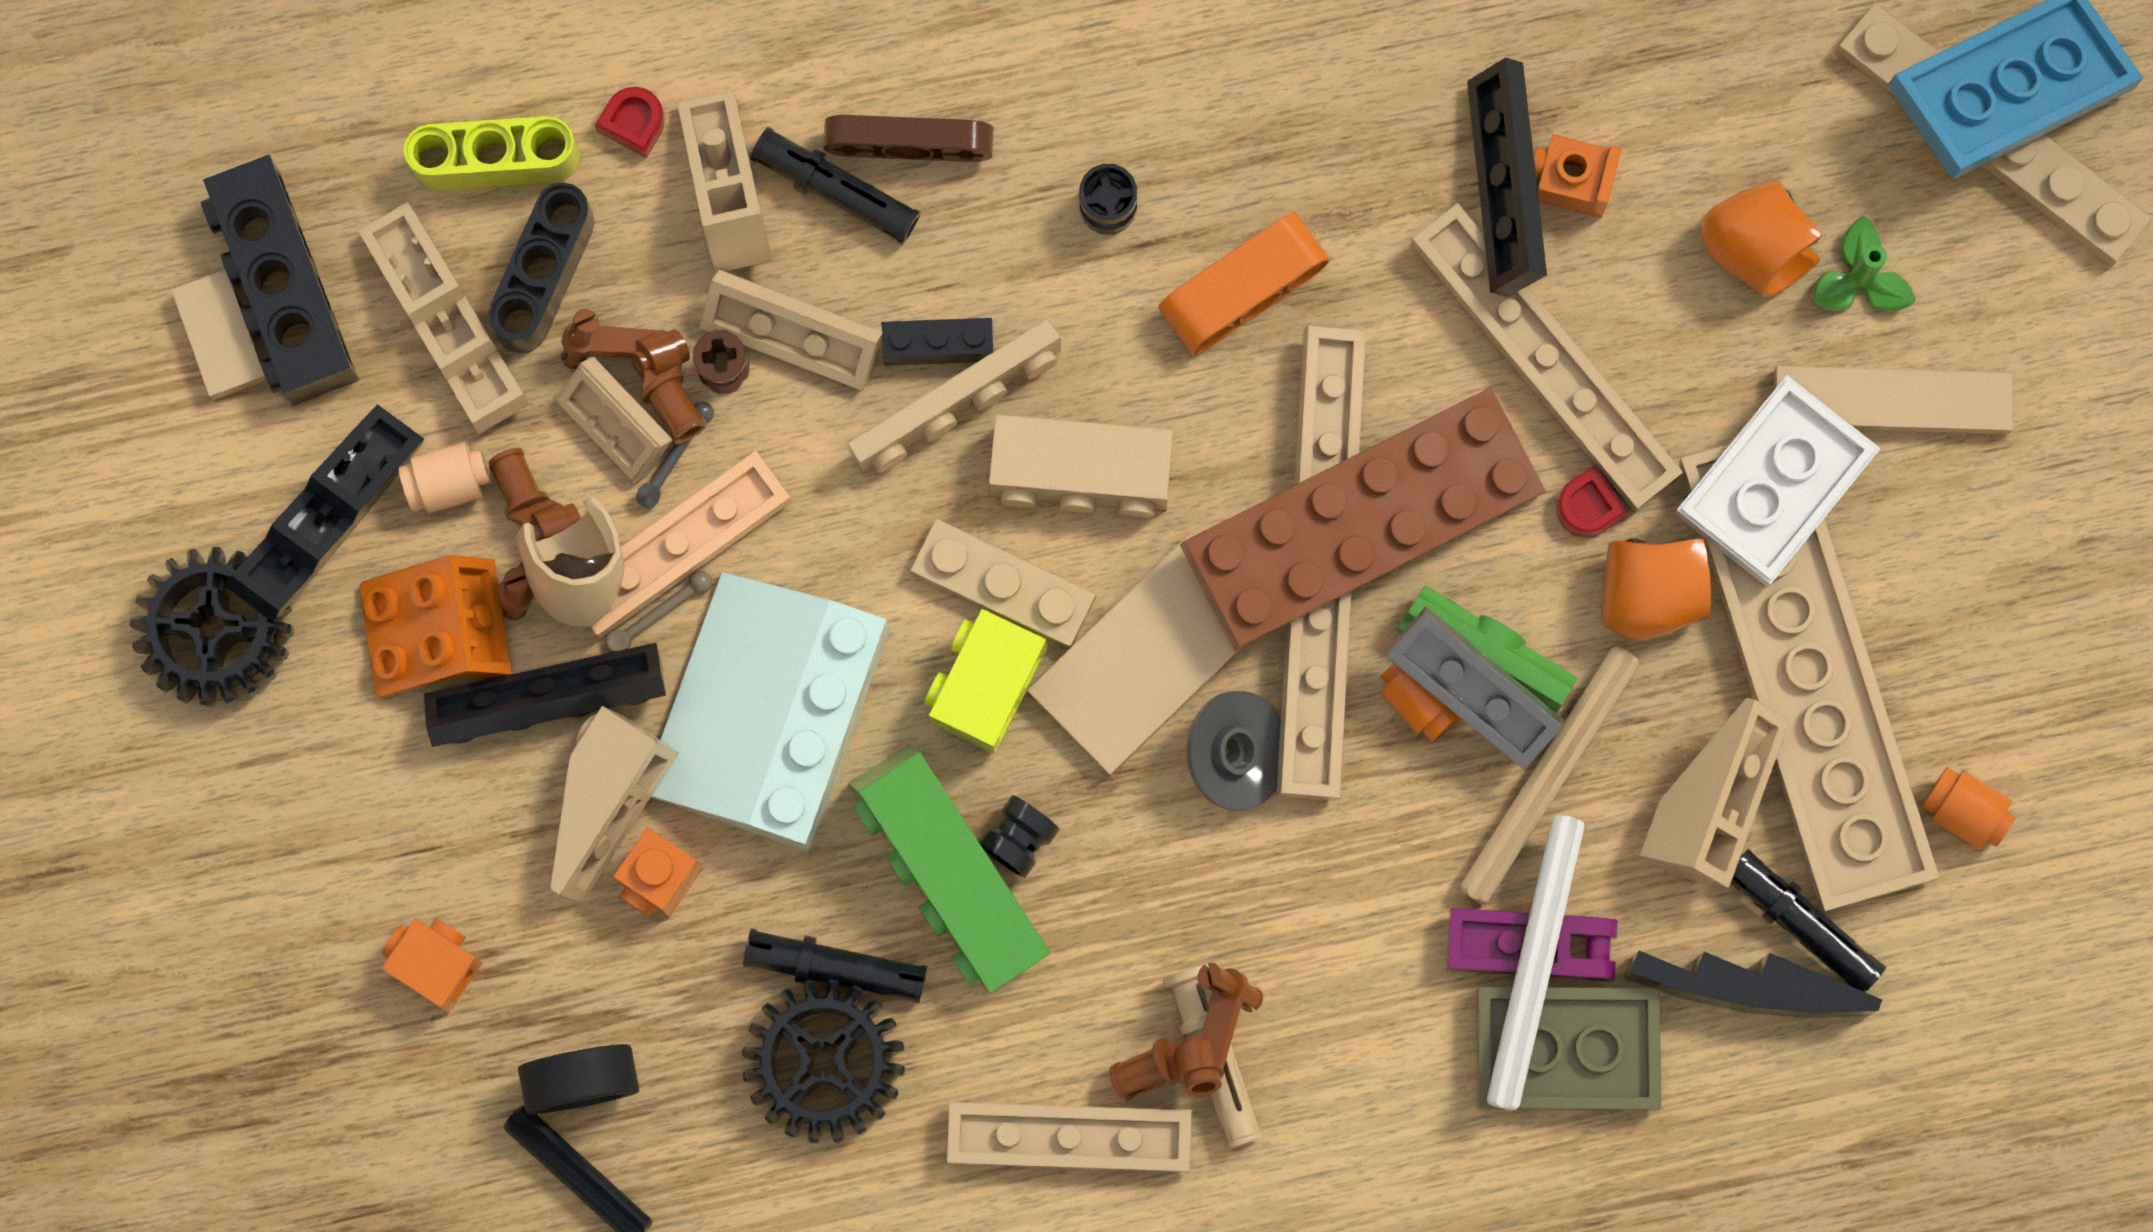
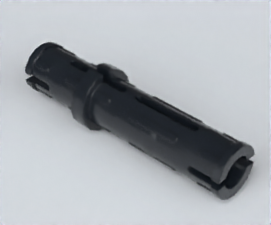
M767 127L754 146L750 160L755 163L758 162L794 182V189L802 194L810 191L848 212L850 215L898 240V243L903 245L907 241L920 218L921 211L905 205L873 185L826 160L827 154L816 148L811 152L778 134L771 127Z
M1749 848L1740 856L1731 884L1744 893L1763 911L1761 917L1769 924L1775 921L1784 930H1787L1799 943L1844 979L1849 986L1863 992L1868 991L1883 974L1886 966L1865 951L1853 938L1800 894L1802 888L1792 880L1788 884L1783 878L1767 867Z
M753 928L750 929L749 943L746 945L743 960L744 967L751 966L795 976V982L802 984L808 981V979L826 983L829 980H837L840 986L849 988L857 986L863 991L910 1000L917 1004L920 1003L927 972L926 965L918 966L816 944L817 938L807 935L804 936L802 941L759 932Z

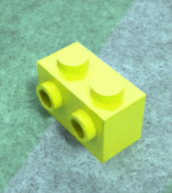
M981 609L975 623L965 619L951 647V652L958 654V657L948 676L941 672L938 673L925 699L924 704L932 708L929 714L931 725L995 755L1047 650L1046 639L984 609Z

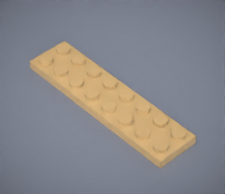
M1730 444L1680 459L1678 463L1683 471L1682 475L1688 494L1692 492ZM1823 519L1768 588L1702 536L1753 699L1789 720L1774 766L1821 913L1823 914L1938 880L1940 878L1825 519Z

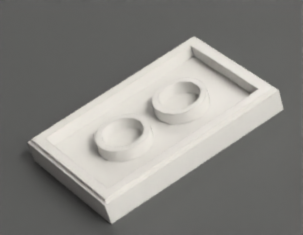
M1786 375L1674 514L1768 588L1881 448Z

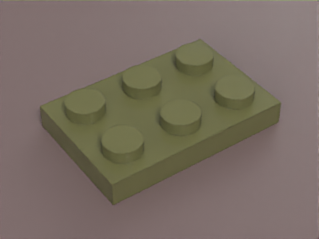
M1513 987L1477 988V1110H1505L1488 1104L1487 1095ZM1547 987L1520 1106L1516 1110H1661L1660 988Z

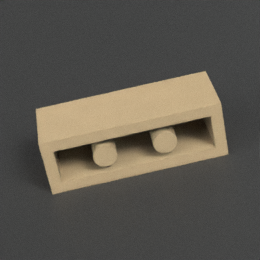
M996 414L989 479L990 496H1000V503L1011 507L1031 508L1036 506V500L1060 502L1059 508L1069 512L1091 513L1095 511V505L1119 507L1118 513L1127 517H1154V510L1166 511L1173 430Z

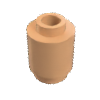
M466 441L411 457V464L399 467L402 487L412 512L426 509L427 513L430 514L483 498L481 486L491 483L488 467L481 449L471 452Z

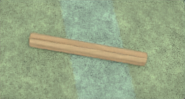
M1617 646L1611 648L1565 720L1564 727L1556 734L1462 881L1459 891L1466 898L1482 906L1487 904L1639 666V660L1633 654Z

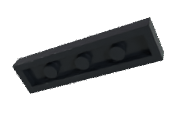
M1505 57L1469 79L1467 86L1490 293L1509 297L1547 276L1524 67L1523 62Z
M657 642L424 693L426 729L431 746L465 743L476 737L507 730L520 731L539 723L566 717H583L591 712L598 711L601 706L612 708L625 704L638 705L649 699L666 696L662 661Z

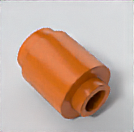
M1395 663L1380 676L1387 685L1379 694L1417 735L1424 733L1433 743L1460 719L1457 714Z
M1948 767L1942 772L1921 806L1933 814L1931 821L1979 851L1986 842L1997 847L2016 818L2007 812L2012 802L2011 799L1965 770L1958 774Z

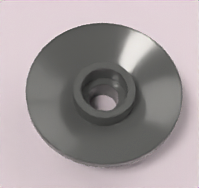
M1229 691L1219 694L1210 699L1200 709L1191 725L1187 741V761L1190 774L1201 794L1212 804L1222 809L1233 811L1253 809L1268 800L1277 789L1281 719L1275 709L1260 696L1246 691ZM1226 744L1229 750L1227 758L1225 754Z

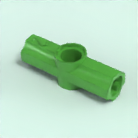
M1424 585L1397 630L1399 633L1402 634L1424 607L1427 606L1555 713L1559 711L1578 677L1526 647L1525 640L1506 625L1488 616L1480 615L1478 618L1452 600L1441 596L1435 590H1431Z

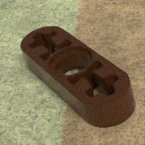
M835 115L825 119L823 150L829 154L842 157L981 162L992 158L994 127L986 122L963 119Z

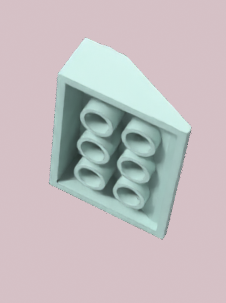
M722 572L661 737L662 742L679 753L650 798L810 853L890 632L887 619L822 597Z

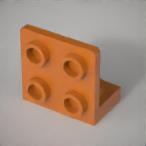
M446 555L361 582L359 588L376 696L390 697L454 677L492 679L512 674L503 610L497 597L499 584L495 559Z

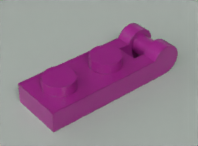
M1451 908L1449 910L1446 970L1516 975L1530 913ZM1564 915L1550 977L1576 978L1590 981H1615L1616 962L1610 961L1611 939H1617L1618 920ZM1571 936L1587 938L1586 959L1570 958Z

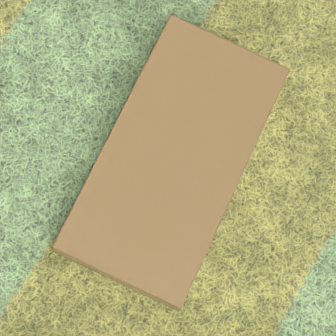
M1198 527L1190 532L1027 689V694L1109 777L1129 760L1244 648L1234 650L1180 547L1182 542L1202 532Z

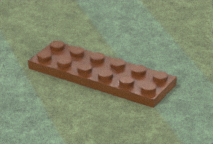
M1490 387L1185 540L1180 544V547L1236 651L1540 496L1546 490Z

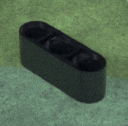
M556 183L542 191L490 304L488 313L490 325L501 344L511 352L522 354L532 352L541 346L547 337L593 233L595 222L591 207L582 190L573 184ZM569 204L580 209L579 217L568 226H556L550 222L552 214L560 206ZM548 257L557 261L554 272L545 279H533L527 275L529 266L538 258ZM522 309L533 314L532 323L524 331L513 333L504 329L505 320L512 312Z

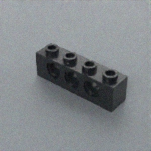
M268 154L203 179L210 198L200 201L212 233L216 234L222 231L230 251L222 253L220 256L232 286L235 287L242 284L250 304L240 307L252 339L256 340L262 337L270 357L261 360V365L272 392L283 391L284 395L295 406L359 381L280 170L271 156ZM258 218L269 220V228L263 237L253 241L242 238L243 230L250 221ZM276 271L289 273V282L282 291L275 294H267L262 291L263 282L268 275ZM295 324H305L310 327L309 336L303 344L297 347L283 346V335L289 327Z

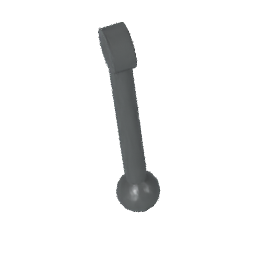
M703 401L694 405L701 417L709 423L714 416L713 407ZM692 439L674 445L651 482L644 483L638 489L636 494L638 504L651 509L658 503L661 495V486Z

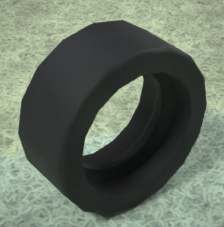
M628 1044L600 1046L557 1054L526 1062L518 1067L525 1111L528 1114H543L575 1109L621 1099L639 1092L632 1047Z

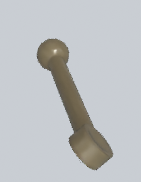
M705 571L694 572L690 576L689 584L627 629L612 630L607 636L609 649L613 652L629 649L631 639L693 594L707 592L712 586L711 576Z

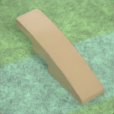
M409 202L404 203L358 230V233L478 434L530 405Z

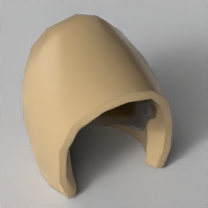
M593 496L583 501L588 510L586 514L575 524L560 533L536 542L533 525L525 523L516 534V544L524 565L526 578L536 601L552 618L570 627H591L610 612L621 588L624 576V559L617 530L607 509Z

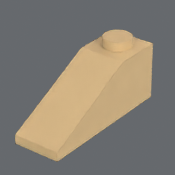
M734 90L677 102L700 217L715 274L719 269L730 271L772 261Z
M1746 698L1660 799L1639 856L1674 876L1729 888L1789 720L1759 701Z
M601 706L598 713L588 718L582 725L576 738L577 745L569 757L550 887L558 895L582 904L679 753L625 716L604 706Z

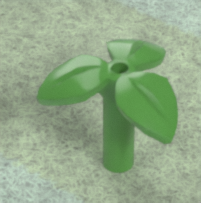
M1865 216L1857 219L1847 229L1840 244L1839 254L1844 263L1851 269L1850 274L1828 271L1818 279L1812 292L1813 301L1818 306L1830 311L1849 309L1856 298L1858 289L1864 290L1871 308L1879 311L1902 310L1913 305L1916 300L1912 288L1901 276L1895 272L1878 273L1886 262L1887 254L1884 248L1881 247L1880 238L1875 227Z

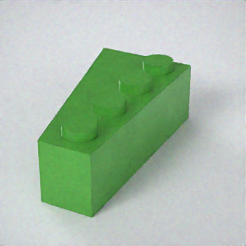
M908 744L849 783L860 799V802L852 806L872 837L881 831L893 849V852L886 856L889 864L905 887L915 882L927 900L918 907L938 937L948 932L960 951L951 958L970 987L980 981L991 994L1051 954L920 751Z

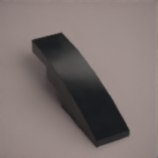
M377 404L310 476L305 489L272 523L265 539L231 574L226 588L272 622H275L398 476L399 467L409 462L422 445L424 438Z
M1639 950L1632 956L1624 975V979L1650 988H1660L1661 992L1685 1000L1746 1013L1799 1018L1870 1016L1879 1011L1883 1001L1878 997L1772 953H1768L1761 958L1755 973L1704 951L1696 958L1690 972Z

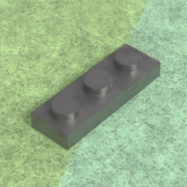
M1427 606L1424 607L1387 649V658L1524 770L1564 727V719Z

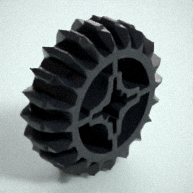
M212 547L209 552L208 562L204 564L201 554L196 549L189 550L187 552L189 567L183 569L171 558L165 562L166 569L172 575L168 580L164 582L155 574L149 576L147 579L148 583L157 590L154 598L145 594L136 596V604L149 611L148 616H136L130 622V626L133 629L148 633L132 643L133 650L136 653L151 654L141 664V668L147 675L161 672L156 686L165 693L178 685L177 699L185 704H188L198 691L200 704L205 708H212L216 701L217 690H220L224 701L228 705H235L238 700L237 686L242 685L251 696H255L259 693V687L252 679L256 674L260 672L269 680L276 678L277 672L267 664L270 656L279 660H286L288 658L289 651L280 644L275 643L276 638H288L294 635V628L290 624L279 621L272 622L259 611H257L258 620L246 619L243 615L229 612V598L224 594L225 583H228L231 574L247 558L241 551H236L226 564L224 551L220 547ZM206 585V587L200 588L199 599L194 607L183 612H173L176 605L185 595L200 586ZM291 604L277 619L285 617L292 612ZM215 615L227 626L223 627L221 633L214 630L216 637L209 639L197 628H201L204 621L210 624L208 618ZM168 635H178L184 640L195 642V656L200 660V672L186 669L176 662L169 647ZM252 638H254L250 648L241 659L231 666L219 670V667L224 666L226 653L232 646L237 643L252 642Z
M829 980L826 986V998H818L814 982L806 981L803 988L806 1001L797 1003L794 994L787 988L781 992V996L789 1009L780 1015L775 1007L769 1003L762 1007L766 1017L774 1022L768 1030L755 1023L750 1025L749 1033L764 1041L762 1048L753 1046L743 1048L742 1056L744 1058L760 1061V1068L749 1069L743 1072V1079L746 1083L764 1082L765 1087L755 1091L750 1099L755 1106L762 1105L773 1099L775 1104L768 1110L765 1116V1120L771 1125L775 1124L785 1113L791 1116L785 1128L787 1136L794 1138L799 1133L802 1123H808V1141L812 1144H818L821 1139L822 1126L830 1125L833 1141L840 1143L844 1141V1131L841 1123L850 1120L853 1129L858 1135H862L867 1132L865 1123L859 1117L862 1112L868 1109L873 1117L878 1120H882L886 1116L883 1108L874 1102L878 1094L890 1100H897L899 1091L893 1086L885 1084L884 1081L886 1075L903 1077L905 1075V1067L898 1063H887V1056L904 1052L905 1047L904 1043L898 1040L884 1043L882 1037L893 1032L897 1028V1024L893 1018L884 1019L880 1023L874 1024L872 1020L880 1013L883 1007L878 999L872 1000L863 1010H860L857 1006L862 998L863 991L861 988L853 986L848 992L846 1000L842 1001L838 1000L840 993L838 981ZM820 1013L838 1014L851 1019L843 1028L839 1027L835 1033L825 1038L813 1037L796 1024L805 1017ZM864 1032L870 1038L874 1055L873 1070L866 1087L858 1082L848 1071L846 1064L848 1054L856 1045L855 1041ZM782 1037L786 1038L798 1050L801 1058L800 1068L791 1079L793 1082L783 1092L775 1074V1055ZM806 1041L814 1050L821 1047L825 1053L827 1046L837 1049L838 1052L834 1055L833 1060L838 1066L837 1070L847 1079V1082H841L834 1074L827 1077L823 1070L821 1077L811 1075L810 1072L815 1064L810 1057L811 1054L801 1042ZM824 1085L838 1088L852 1100L849 1104L830 1111H813L797 1105L805 1095L809 1096L816 1088Z

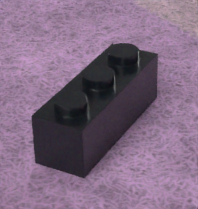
M992 318L881 322L884 366L973 363L994 352Z

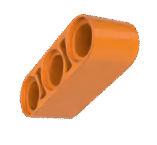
M1292 212L1280 218L1178 287L1164 298L1157 308L1190 354L1194 356L1207 350L1313 278L1329 264L1330 258L1296 212Z

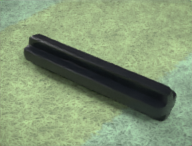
M522 1105L509 1116L504 1124L505 1131L614 1231L647 1232L652 1225L651 1218L537 1114L526 1113L525 1106Z

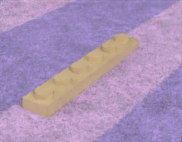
M1876 2L1836 50V53L1895 99L1896 97L1887 86L1894 75L1940 53ZM2045 134L1982 165L1987 171L2110 267L2114 266L2152 219L2151 216Z
M1458 203L1412 238L1411 245L1594 465L1597 466L1599 471L1634 513L1681 477L1683 471L1528 286L1509 297L1490 293L1484 233Z

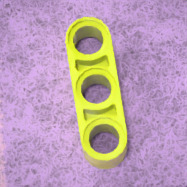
M548 116L427 124L419 126L412 131L404 145L405 159L414 177L421 185L432 190L556 183L564 181L573 175L579 166L580 160L579 149L571 129L562 120ZM557 139L565 143L564 151L556 159L542 160L536 156L539 146L547 140ZM500 143L507 147L506 154L497 163L484 164L478 161L479 153L488 144ZM443 147L448 150V156L440 166L426 168L420 165L421 157L428 149Z

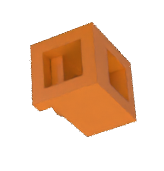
M1552 134L1548 148L1536 146L1534 153L1539 202L1602 218L1609 201L1622 148L1610 145V148ZM1570 163L1584 168V173L1578 177L1569 176L1564 171L1563 164Z

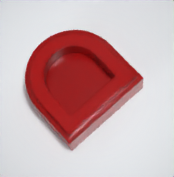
M627 87L611 97L597 120L595 129L598 133L647 158L664 129L665 115L659 99L651 91L642 87Z
M1593 465L1569 481L1561 490L1556 503V513L1561 525L1569 533L1579 537L1599 535L1624 519L1629 513L1596 465Z

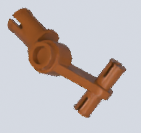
M582 309L576 312L573 322L566 326L562 335L561 343L564 350L561 353V360H566L564 363L566 367L577 369L580 363L586 360L587 356L631 358L634 369L643 377L640 398L644 403L652 404L671 434L675 444L687 442L705 429L706 420L701 417L681 385L683 382L681 374L682 364L689 361L690 353L687 343L679 331L676 329L667 332L665 330L598 326L599 319L598 317L594 319L596 314L593 311Z
M511 448L495 455L488 462V466L493 472L508 505L504 510L507 519L520 526L525 523L532 524L536 542L560 533L580 520V514L573 503L563 506L561 503L549 499L547 492L539 491L525 460L522 448ZM523 562L517 568H512L506 572L504 580L499 585L497 594L498 602L502 610H505L503 615L509 620L516 621L525 616L534 596L526 578Z
M1211 962L1208 963L1209 968L1203 965L1198 972L1197 979L1202 987L1212 991L1202 1035L1188 1037L1181 1044L1161 1038L1153 1043L1151 1050L1121 1063L1117 1062L1111 1065L1109 1070L1110 1079L1118 1096L1128 1101L1136 1095L1166 1082L1170 1085H1184L1186 1093L1191 1096H1204L1218 1091L1222 1086L1223 1069L1240 1009L1242 1008L1247 1012H1253L1252 1007L1255 1010L1259 1009L1263 1002L1262 991L1257 987L1251 986L1247 977L1236 969L1229 968L1223 970L1217 964Z

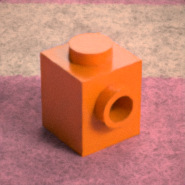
M647 827L613 878L624 887L619 897L648 917L654 909H657L670 918L703 868L695 858Z
M415 918L409 928L400 925L391 935L382 951V955L388 959L381 969L450 1013L483 963L460 948L466 937L443 921L435 918L430 927Z

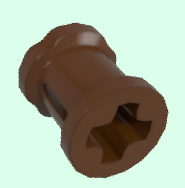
M714 330L705 333L697 341L693 349V362L703 385L710 387L717 394H729L737 391L748 378L750 364L742 341L735 334L726 330ZM727 352L730 359L727 362V371L717 373L713 365L716 363V353Z

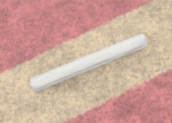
M1556 815L1551 821L1487 1095L1488 1104L1497 1108L1516 1110L1520 1106L1585 827L1583 821L1574 817Z

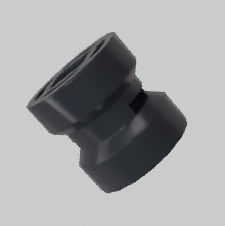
M1101 164L1091 168L1083 176L1079 186L1080 214L1084 223L1091 230L1100 234H1116L1124 231L1133 222L1137 213V185L1133 176L1125 168L1116 164Z
M1012 795L1002 808L1003 818L999 822V828L987 829L978 842L988 855L1015 874L1026 878L1036 864L1033 854L1035 850L1038 851L1041 846L1050 845L1060 831V828L1036 808L1017 796Z

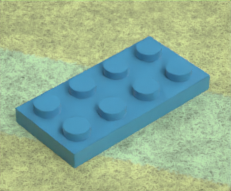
M2046 0L1896 73L1887 86L1951 179L1954 180L2134 90L2143 77L2089 0Z

